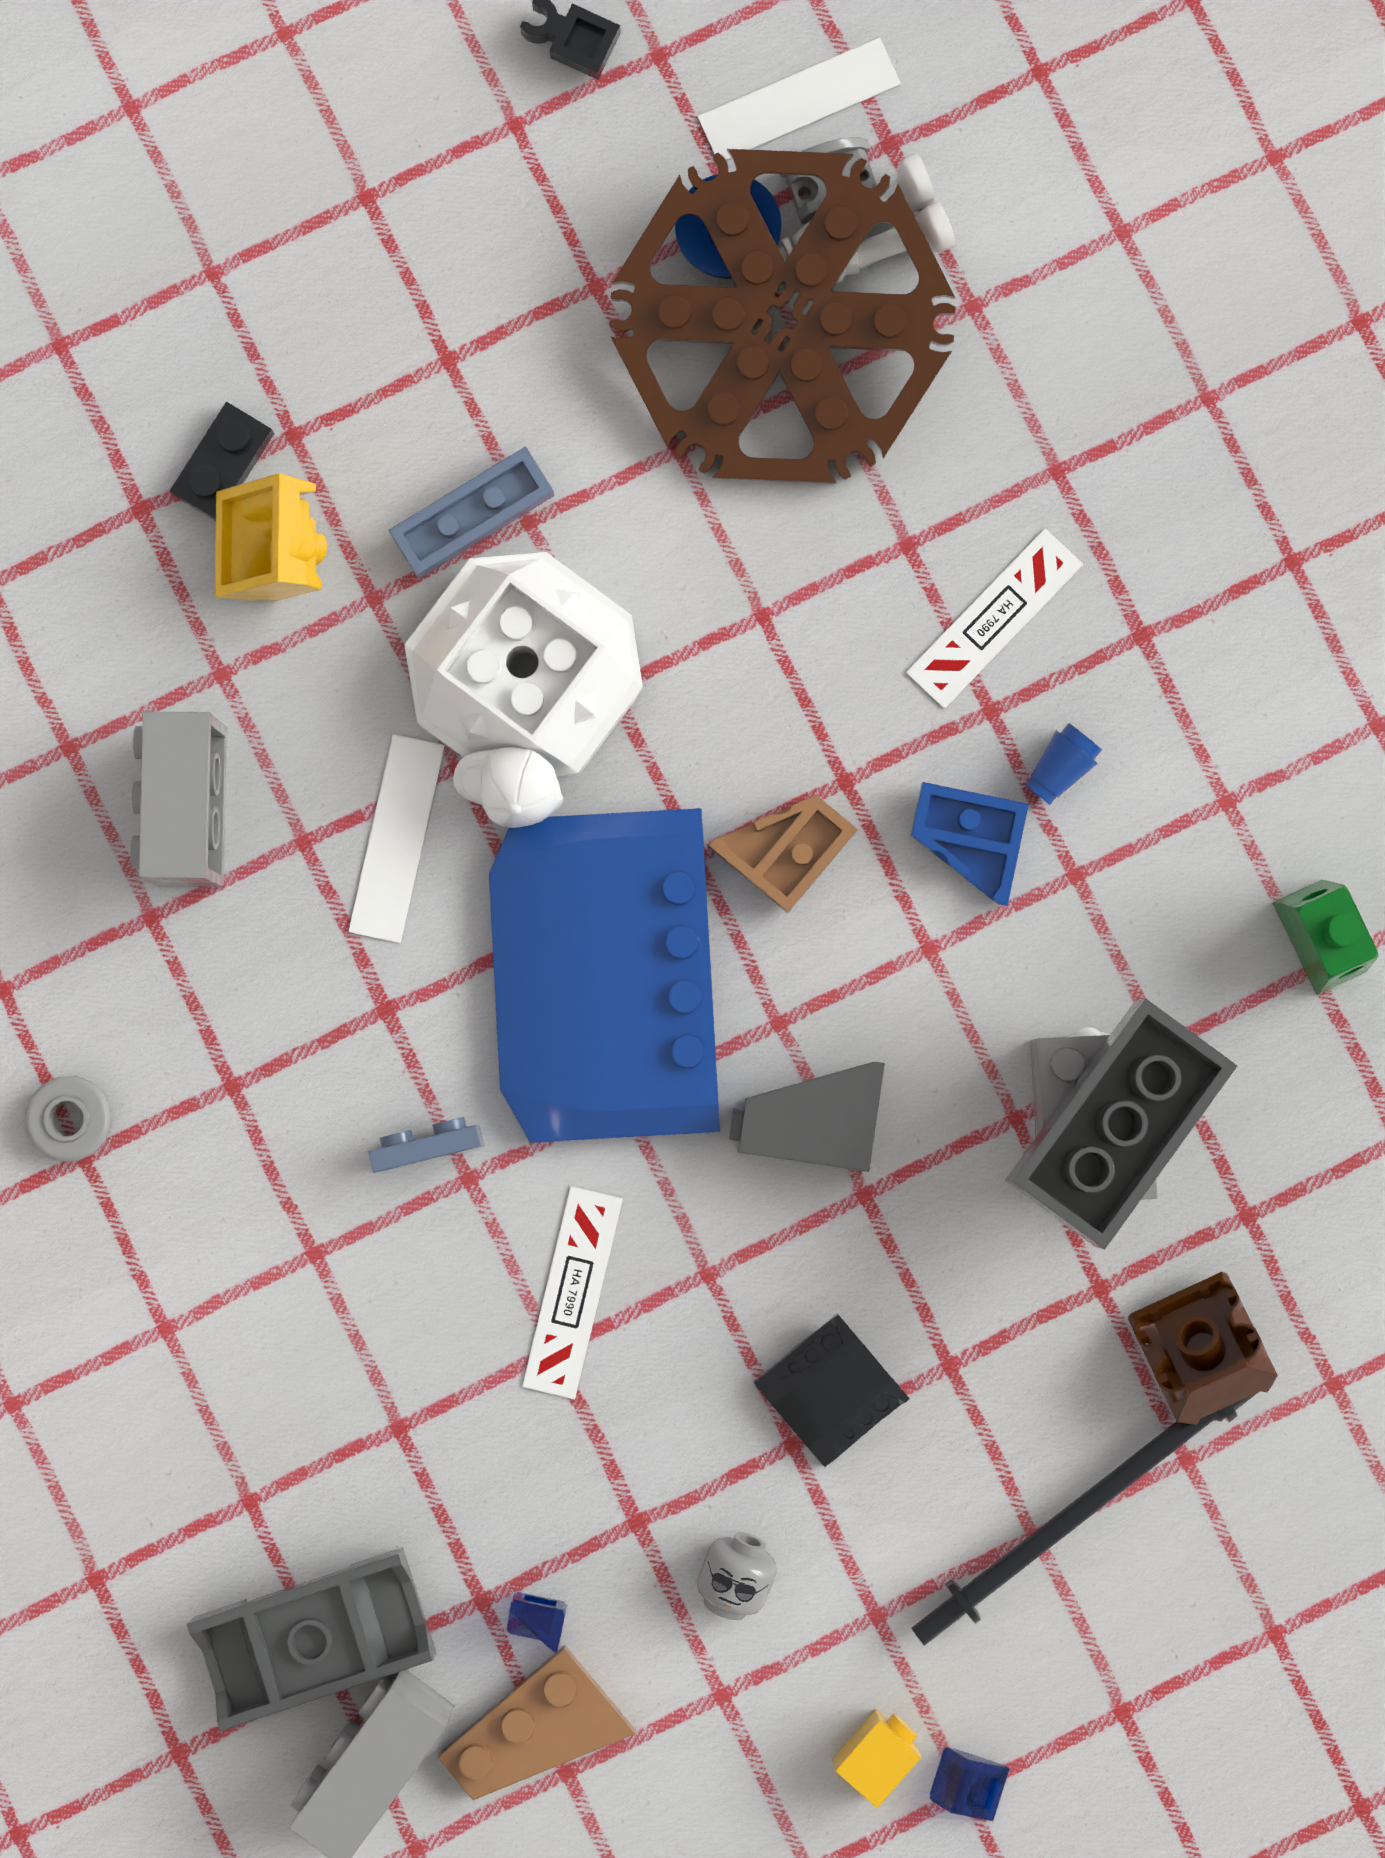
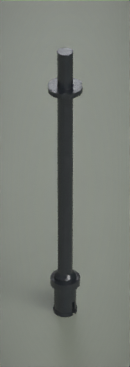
M1256 1394L1201 1418L1197 1425L1176 1421L962 1589L955 1581L950 1579L945 1585L953 1596L911 1628L915 1635L925 1646L966 1613L975 1624L978 1623L981 1617L975 1608L976 1605L1212 1421H1223L1225 1419L1227 1422H1231L1238 1416L1236 1410Z

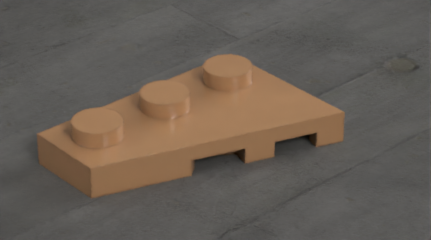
M564 1645L439 1753L438 1759L472 1800H475L635 1734L636 1729L566 1645Z

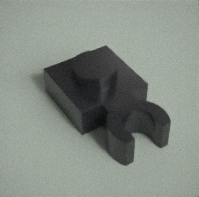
M533 0V11L544 15L547 20L540 26H533L528 22L522 21L520 25L521 35L529 42L535 44H542L548 41L553 42L550 48L551 59L599 80L621 34L620 25L573 3L565 17L557 13L555 5L550 0Z

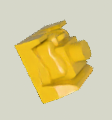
M277 473L216 492L215 598L278 601L322 590V582L315 571L316 565H319L326 556L327 541L323 534L316 533V520L310 518L309 504L305 499L300 498L301 495L315 492V483Z

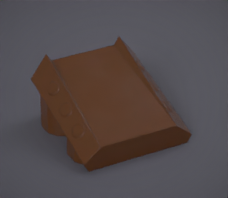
M1225 1272L1217 1273L1139 1309L1128 1317L1134 1334L1177 1422L1197 1425L1201 1418L1260 1391L1268 1393L1278 1377L1256 1328L1253 1326L1234 1285Z

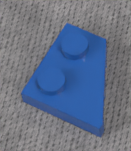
M922 782L910 836L996 904L1008 906L1029 804Z

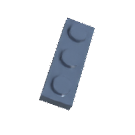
M525 446L389 529V532L415 575L420 579L551 499L555 494Z

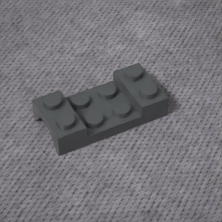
M403 1547L351 1564L346 1569L250 1601L245 1599L194 1616L187 1623L190 1636L202 1650L216 1698L217 1723L220 1732L433 1661L436 1655V1649Z

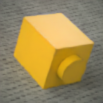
M875 1709L832 1758L835 1771L873 1806L878 1808L921 1759L918 1747L913 1743L918 1735L895 1713L887 1719Z

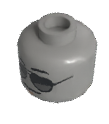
M738 1532L734 1535V1538H719L710 1545L697 1578V1587L699 1593L704 1598V1605L714 1614L729 1620H742L745 1615L758 1613L764 1606L776 1576L777 1568L774 1559L765 1551L766 1544L761 1539L748 1533Z

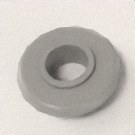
M77 1076L57 1077L42 1084L31 1096L25 1112L26 1131L32 1144L46 1157L60 1162L80 1161L94 1154L106 1141L111 1127V1108L104 1093L91 1081ZM66 1103L76 1104L83 1113L81 1129L70 1136L62 1134L55 1125L56 1111L61 1105Z

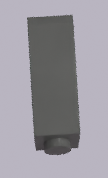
M870 1062L745 1098L744 1109L733 1108L729 1140L739 1141V1153L869 1172L885 1063Z

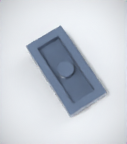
M461 1117L433 1124L435 1135L416 1140L413 1139L411 1130L380 1137L382 1148L368 1151L373 1173L484 1146L480 1126L466 1127L465 1119Z

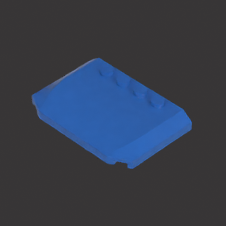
M702 809L552 816L533 825L516 828L509 827L489 872L500 1091L529 1142L720 1132Z

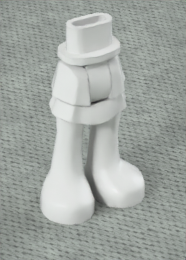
M917 153L904 158L899 163L895 184L888 188L880 199L883 202L887 201L895 192L897 184H899L912 212L922 209L915 215V218L931 250L942 252L955 247L956 241L951 224L940 202L934 203L933 186L922 159ZM809 222L791 237L793 246L796 245ZM892 228L863 240L837 283L843 282L846 275H860L861 269L879 260L906 252L907 250L896 229ZM788 237L781 240L782 247L778 248L784 261H786L794 248ZM782 282L776 292L778 295L781 294L786 284Z

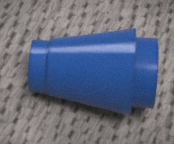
M1068 723L1061 733L1057 730L1054 732L1031 774V778L1025 786L1051 805L1056 797L1061 796L1098 764L1094 759L1102 749Z

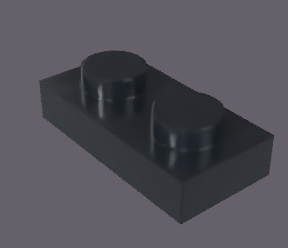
M226 401L170 489L171 494L216 522V492L243 484L275 433L270 427Z

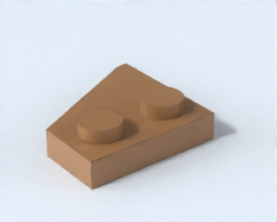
M814 795L792 805L790 808L756 820L753 824L725 836H719L713 839L708 847L786 913H789L858 829L820 797Z

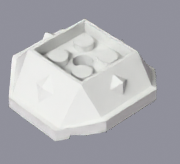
M547 552L469 558L404 644L416 719L420 727L462 758L473 752L506 747L533 750L553 766L557 779L579 776L643 690L632 615ZM520 653L532 654L539 661L537 670L527 678H518L509 672L510 661Z

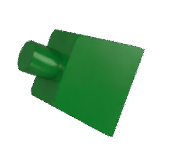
M1320 880L1273 902L1316 995L1366 973L1379 957L1378 950L1345 885Z

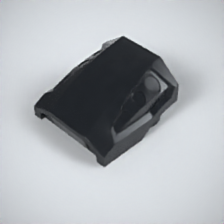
M838 1313L754 1381V1384L824 1467L837 1459L878 1422L910 1399Z

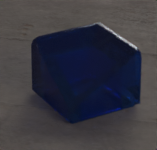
M514 1593L509 1609L507 1632L517 1636L541 1640L553 1652L557 1653L568 1604H565V1601L532 1594Z

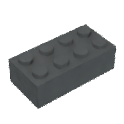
M1146 998L1137 1000L1129 1008L1005 1181L1093 1246L1105 1250L1238 1065Z

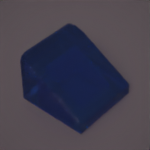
M946 1747L943 1750L934 1778L930 1799L952 1814L993 1821L1010 1768L958 1749Z

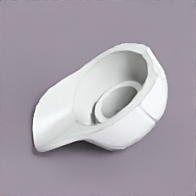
M506 747L473 752L463 757L454 771L453 782L456 791L463 798L482 805L489 819L503 827L516 828L536 824L553 814L563 803L559 782L554 772L555 769L546 759L533 750Z

